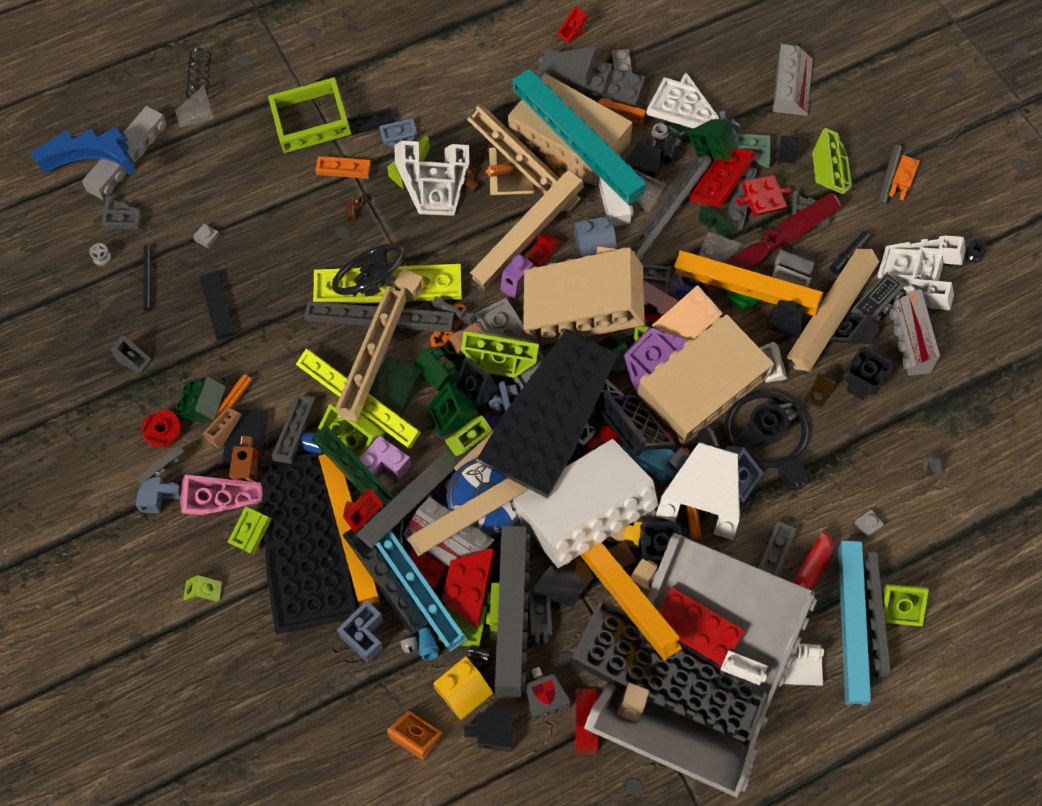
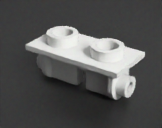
M728 650L720 670L760 685L761 682L766 680L767 674L765 672L768 666Z

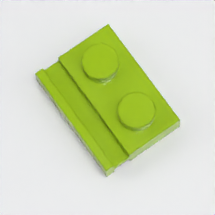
M245 506L228 543L254 555L272 518Z
M491 583V593L487 595V605H490V612H487L486 625H490L491 631L497 632L499 583Z

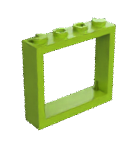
M335 77L268 96L279 141L284 153L352 135ZM334 93L341 120L284 136L277 108Z

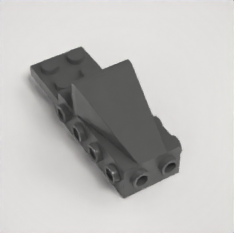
M592 46L564 52L546 49L544 55L540 56V66L534 72L540 78L545 73L597 103L601 98H608L615 103L636 107L645 76L612 69V64L596 61V47Z

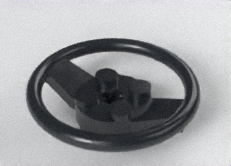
M388 243L359 254L337 272L332 281L333 291L339 295L352 294L356 296L358 293L365 294L366 297L380 293L381 287L385 284L390 286L394 281L392 273L404 260V248L396 243ZM397 251V257L388 266L387 252ZM370 257L369 265L361 267L359 270L360 274L354 279L356 286L347 288L339 286L341 279L353 267Z
M755 391L746 394L729 408L724 421V433L729 446L743 447L748 452L760 443L768 446L779 442L785 436L789 423L798 418L801 425V439L791 454L773 461L752 457L760 468H779L780 464L802 454L809 439V425L803 410L792 399L773 391ZM760 398L774 399L784 403L782 405L776 404V406L766 405L767 403L758 405L752 411L747 427L734 439L732 421L735 413L742 405Z

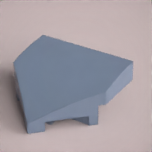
M413 118L379 126L383 144L394 149V145L400 141L413 142L417 137Z

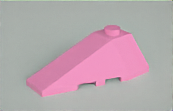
M185 475L181 483V513L205 515L262 503L261 483Z

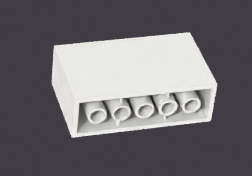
M614 439L565 467L548 499L530 489L513 499L522 526L526 527L528 533L558 568L568 564L572 559L587 552L588 549L603 542L609 536L619 532L625 526L635 522L638 518L659 506L653 480Z

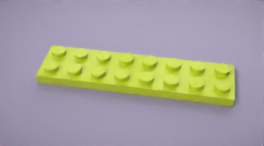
M461 264L399 266L392 273L395 278L404 268L423 277L424 287L415 301H433L435 296L442 300L462 299ZM352 268L341 279L339 286L342 288L356 286L354 279L360 274V268ZM340 269L314 270L313 302L336 304L380 303L388 286L385 284L380 288V293L368 297L361 293H358L356 296L352 294L339 295L333 291L332 281ZM392 282L390 285L391 290H395L394 283ZM406 297V299H407L406 302L414 301V300H412V299Z

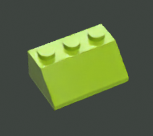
M338 401L330 403L316 434L328 426L358 459L379 435L382 438L384 437L386 432L362 413H360L357 422L338 418L336 409Z

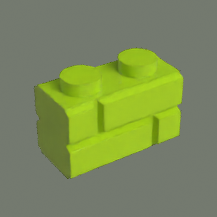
M481 415L472 419L445 441L454 455L458 456L490 434L492 429Z

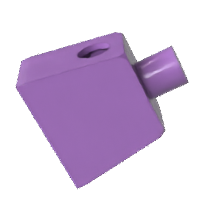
M517 255L502 273L500 290L516 299L524 290V270L533 268V263L521 255Z

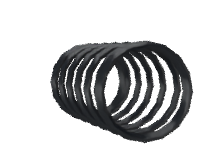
M195 48L189 53L186 97L194 102H203L208 99L209 90L207 86L209 81L207 79L210 77L208 71L211 69L208 64L211 63L212 56L205 49ZM194 51H203L206 52L210 56V58L205 55L191 56V53H193ZM204 56L208 60L198 61L193 59V57ZM192 65H207L209 69L207 71L195 70ZM194 71L207 73L208 77H194L191 73ZM190 80H206L207 85H194ZM191 90H201V91H203L204 93H203V94H199V93H195V92H193V91H191ZM191 91L197 95L206 94V97L204 99H193L188 96V92Z

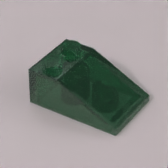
M386 356L378 370L369 394L402 417L423 380L421 369Z

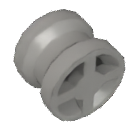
M97 243L90 248V256L96 265L105 266L111 261V254L104 244Z

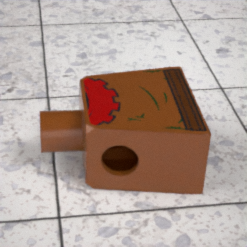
M242 436L240 447H233L229 477L233 480L257 482L258 451L252 448L253 437Z

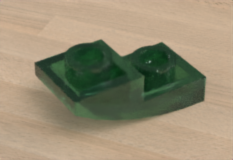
M704 205L701 206L698 216L701 224L705 225L708 230L715 227L716 232L724 239L731 237L733 226L716 211Z

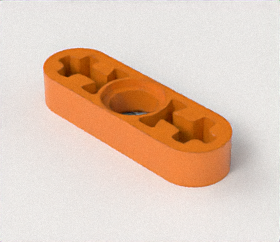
M456 304L453 306L461 311L463 309H466V307L462 304ZM456 317V321L454 320L453 322L454 329L452 333L434 331L430 338L431 347L448 345L450 343V336L460 329L464 320ZM442 337V343L436 344V340L439 341Z

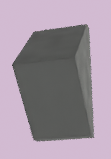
M121 335L110 349L117 362L137 373H141L151 360L149 356L124 335Z

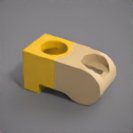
M635 521L634 526L627 525L619 532L606 538V540L616 544L625 541L628 546L638 548L641 537L640 524L643 523Z

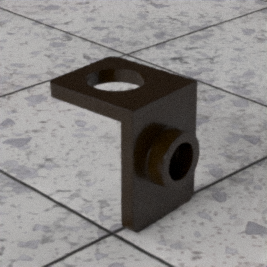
M818 373L814 385L804 400L821 409L832 393L836 382ZM813 393H820L822 400L816 402L812 399L811 395Z

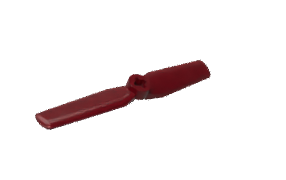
M829 193L782 221L775 230L766 232L762 241L746 247L725 262V264L746 270L761 262L770 251L796 241L840 209L841 203L833 193ZM769 238L771 240L775 239V243H773L772 241L768 242ZM700 282L707 291H713L718 288Z

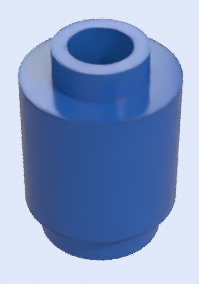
M303 433L300 439V448L307 452H317L323 455L324 453L312 441V437L316 433Z

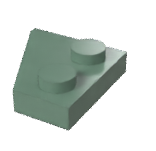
M735 133L736 149L754 151L756 157L753 161L769 168L770 136Z

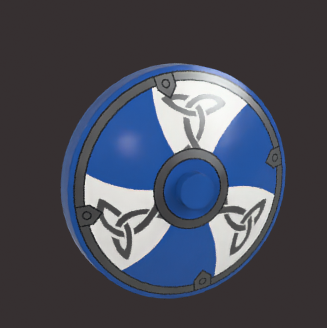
M477 459L465 463L454 473L448 484L446 493L448 510L453 511L507 478L477 463ZM511 500L471 525L486 535L493 537L502 534V526H514L520 518L514 501Z

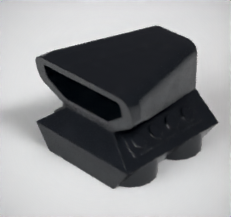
M867 347L860 348L842 375L848 383L847 392L861 400L868 395H877L894 368L891 360Z
M645 522L640 524L641 559L654 562L658 566L657 571L671 536L674 533L681 535V525L677 522Z

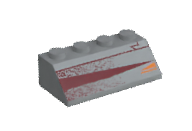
M781 44L777 63L773 112L804 116L808 114L813 59L799 46Z
M919 289L896 300L890 309V318L894 320L895 324L894 333L899 339L898 348L903 354V367L907 369L908 376L931 373L940 357L922 289Z
M429 497L417 509L403 536L408 539L414 533L451 511ZM470 525L427 552L449 566L450 560L492 549L494 539L473 525Z

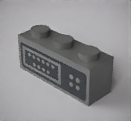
M886 272L853 307L851 313L869 314L875 325H877L881 319L880 316L883 313L887 314L893 306L892 303L903 296L902 290L905 285Z

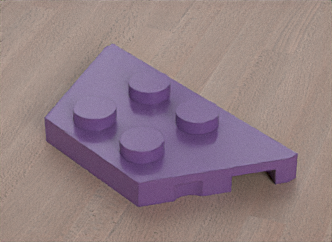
M649 328L623 354L635 392L638 394L640 379L644 375L653 373L659 363L667 362L669 356L675 351H681L684 344L689 340Z

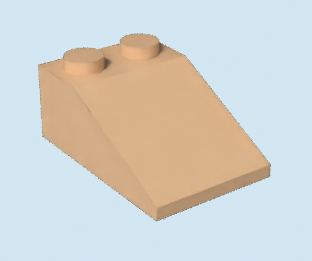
M697 285L652 326L656 330L687 340H694L701 330L710 326L723 313Z

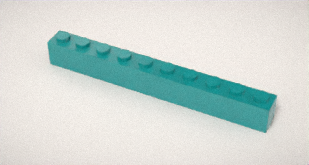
M528 69L513 79V91L627 205L645 194L646 182L644 178L638 176L633 168L626 164L621 156L609 147L606 141L600 139L596 131L591 130L586 125V122L579 118L574 110L568 107L562 98L552 91L549 85H545L536 73L534 74Z

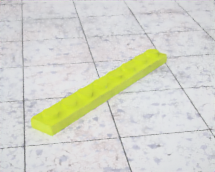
M305 349L296 365L340 397L348 378L315 353ZM368 393L361 413L406 447L411 448L421 431Z

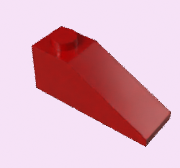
M575 689L576 753H597L598 735L584 729L591 709L597 701L596 689Z

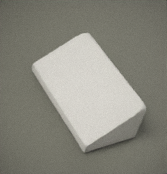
M772 342L759 347L774 363L765 382L787 379L779 346Z

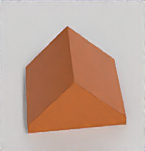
M409 710L387 730L390 739L423 761L426 760L443 734Z

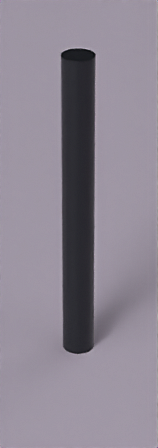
M144 245L143 255L144 311L151 310L150 245Z

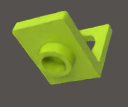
M197 575L186 581L183 600L196 596L217 602L220 599L222 582Z

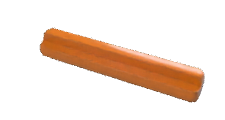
M512 162L488 166L485 172L488 173L489 177L515 172L517 167Z
M245 374L240 378L218 407L214 420L227 407L232 408L252 382L251 377Z

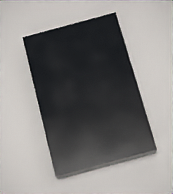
M236 410L241 414V417L225 442L222 463L223 465H231L233 447H240L241 437L247 436L253 437L252 448L258 451V466H260L263 462L269 413L267 410Z

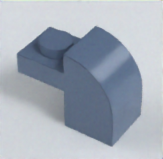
M161 477L150 478L141 485L137 495L136 506L143 513H160L162 499H180L181 488L173 482L164 484Z

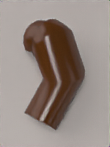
M468 167L463 184L473 192H477L480 185L474 181L475 170L472 167Z
M357 195L347 203V220L353 221L356 219V211L364 202L362 196Z

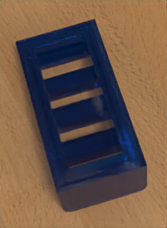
M676 273L667 283L672 295L684 297L697 285L708 296L703 283Z

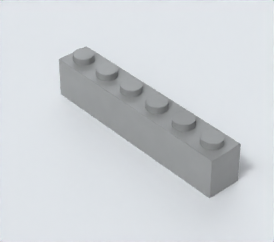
M147 106L124 131L128 138L126 143L129 149L127 151L134 162L143 156L145 150L150 144L154 143L155 138L164 131L167 125L163 114ZM100 159L82 180V183L87 192L104 200L111 194L118 182L122 181L127 171L117 163Z

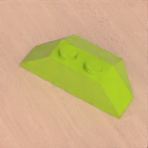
M824 128L812 152L816 183L845 194L852 187L848 156L843 144L839 140V134Z
M464 331L461 351L466 357L488 373L513 378L536 363L539 350L538 343L528 340L474 331Z

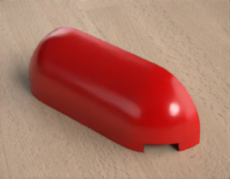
M823 530L792 583L809 590H813L834 553V541L826 530Z

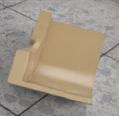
M489 148L490 166L511 162L500 151H496V148ZM518 168L515 169V172L490 177L491 196L534 194L533 182Z

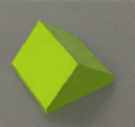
M886 584L881 591L885 623L923 626L929 589L926 587Z

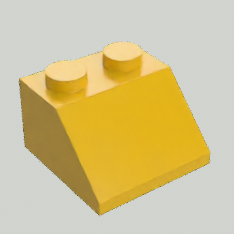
M466 656L433 683L435 690L461 721L493 695L492 690L480 672Z

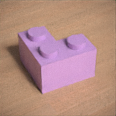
M380 435L359 458L376 478L385 470L397 480H400L411 468L410 457Z

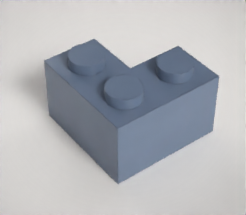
M366 600L337 631L339 636L368 664L383 650L381 642L372 634L383 622L382 615Z

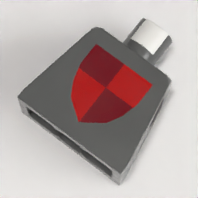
M541 667L530 671L533 681L526 684V691L533 722L570 708L571 702L554 674L544 676Z

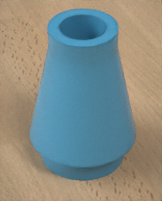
M430 628L419 630V655L426 661L437 658L439 648Z

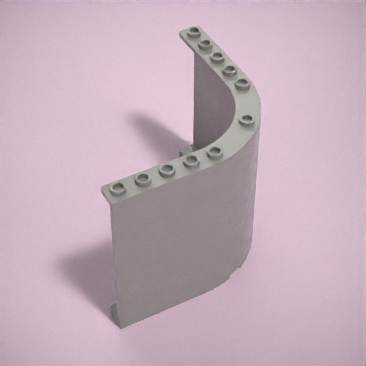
M674 533L671 536L647 599L658 611L671 587L745 630L733 652L768 666L765 672L767 674L765 682H761L758 685L748 681L752 684V689L761 694L767 693L752 740L748 745H745L647 701L638 723L627 720L617 715L625 691L608 683L592 707L584 729L737 798L739 792H745L757 752L753 748L759 731L764 730L768 719L765 718L775 689L777 686L781 687L785 675L782 674L784 667L789 668L793 656L790 653L792 648L797 649L801 640L798 634L800 629L805 630L809 618H806L808 610L813 611L817 599L814 598L815 592ZM681 641L679 642L680 646L687 650L689 649L688 645ZM697 651V656L705 661L708 660V657ZM715 663V665H714L715 667H717V668H719V669H721V667H722V666L719 665L718 663ZM735 675L732 676L737 680L741 681L742 683L747 681Z

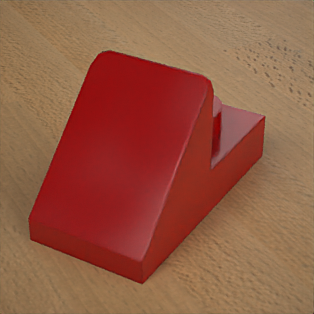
M575 5L557 34L566 43H571L587 32L583 25L590 16L582 8Z
M550 233L539 234L538 243L526 255V259L536 266L542 267L563 245V242Z
M368 489L355 503L346 502L343 518L353 532H357L383 504L375 492Z

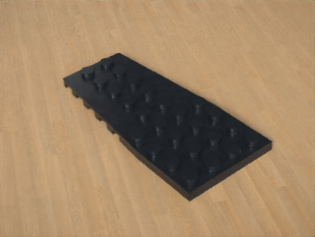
M566 329L505 411L477 457L476 462L548 499L579 443L584 428L617 358V353Z
M316 452L296 456L292 464L278 461L260 464L263 512L265 516L272 518L265 531L264 541L266 544V574L276 635L347 620L356 611L348 562L320 464L319 454Z
M600 599L569 662L623 691L626 690L628 683L649 690L647 702L745 745H748L752 740L767 697L766 692L761 694L752 689V684L748 681L742 683L732 677V674L715 667L716 662L708 658L705 661L696 655L697 651L691 647L687 650L681 646L680 651L664 661L626 612L603 599Z

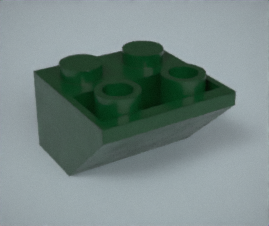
M711 119L688 132L697 157L709 156L711 160L730 161L737 148L729 122L725 119Z
M448 345L424 348L417 358L414 366L437 391L441 390L447 382L453 385L456 383L463 360Z
M208 376L187 382L182 390V398L177 403L175 415L178 418L200 423L213 421L226 386Z

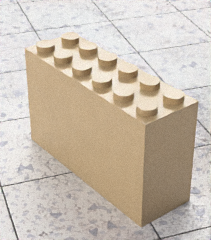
M545 73L540 78L545 85H549L552 91L560 96L563 102L568 107H571L575 114L582 118L591 130H595L598 137L606 141L614 152L621 155L631 142L632 122ZM521 100L508 115L509 131L529 150L537 152L541 157L549 159L559 167L570 170L586 183L596 186L599 176Z
M630 247L524 270V331L539 346L556 343L566 329L587 337L645 325L643 265Z
M727 314L723 318L718 317L715 319L709 329L704 328L701 330L695 340L690 339L687 341L681 351L673 352L667 362L659 363L653 373L650 375L647 373L640 379L638 398L667 430H671V434L675 435V439L682 446L693 439L699 430L709 426L729 410L737 400L750 393L766 380L774 365Z

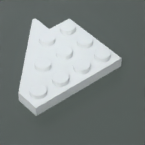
M686 73L681 82L663 78L646 115L695 128L711 119H719Z

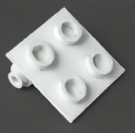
M799 644L797 649L792 648L790 655L793 656L789 668L784 667L782 674L785 675L782 684L823 686L822 657L824 656V649L821 648V645Z

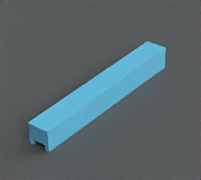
M377 511V512L363 525V527H364L368 522H370L379 512ZM391 530L376 546L450 652L468 639Z
M841 541L838 548L845 705L862 704V706H867L871 702L862 542Z

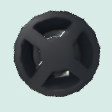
M972 240L966 249L965 257L970 262H980L987 251V245L982 240Z

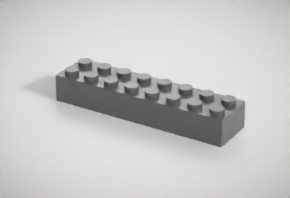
M502 526L495 674L496 697L521 698V691L525 692L526 673H522V671H526V653H523V651H527V632L523 631L528 629V612L524 611H528V592L525 591H529L530 534H526V527Z

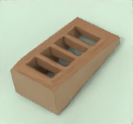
M227 407L202 435L211 445L220 449L240 419L241 414Z

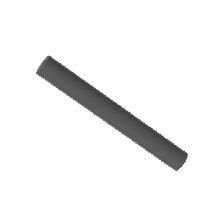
M894 145L877 201V204L880 206H885L902 152L901 145Z

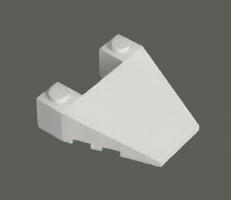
M400 141L394 145L395 164L418 213L423 215L454 216L460 197V189L464 183L465 172L469 166V145L452 144L446 147L445 163L419 161V142Z
M940 236L936 240L928 241V239H923L919 243L910 244V242L886 246L877 276L881 279L888 272L905 285L902 290L905 294L908 295L922 289L926 306L931 309L950 310L954 298L952 282L939 281L944 263L962 265L966 252L964 237Z
M699 442L663 492L656 516L675 522L681 504L717 514L719 518L714 534L733 540L740 519L738 454Z

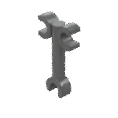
M437 296L432 301L435 304L434 307L454 313V316L464 320L463 323L465 325L478 323L474 318L475 314L468 313L466 309L461 311Z

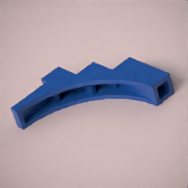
M116 127L101 136L99 133L95 134L92 129L87 130L78 137L75 134L71 136L68 130L31 152L36 163L44 173L64 164L83 159H104L117 163L129 175L135 172L132 166L135 162L127 151L129 149L126 143L128 138L123 131L119 132Z

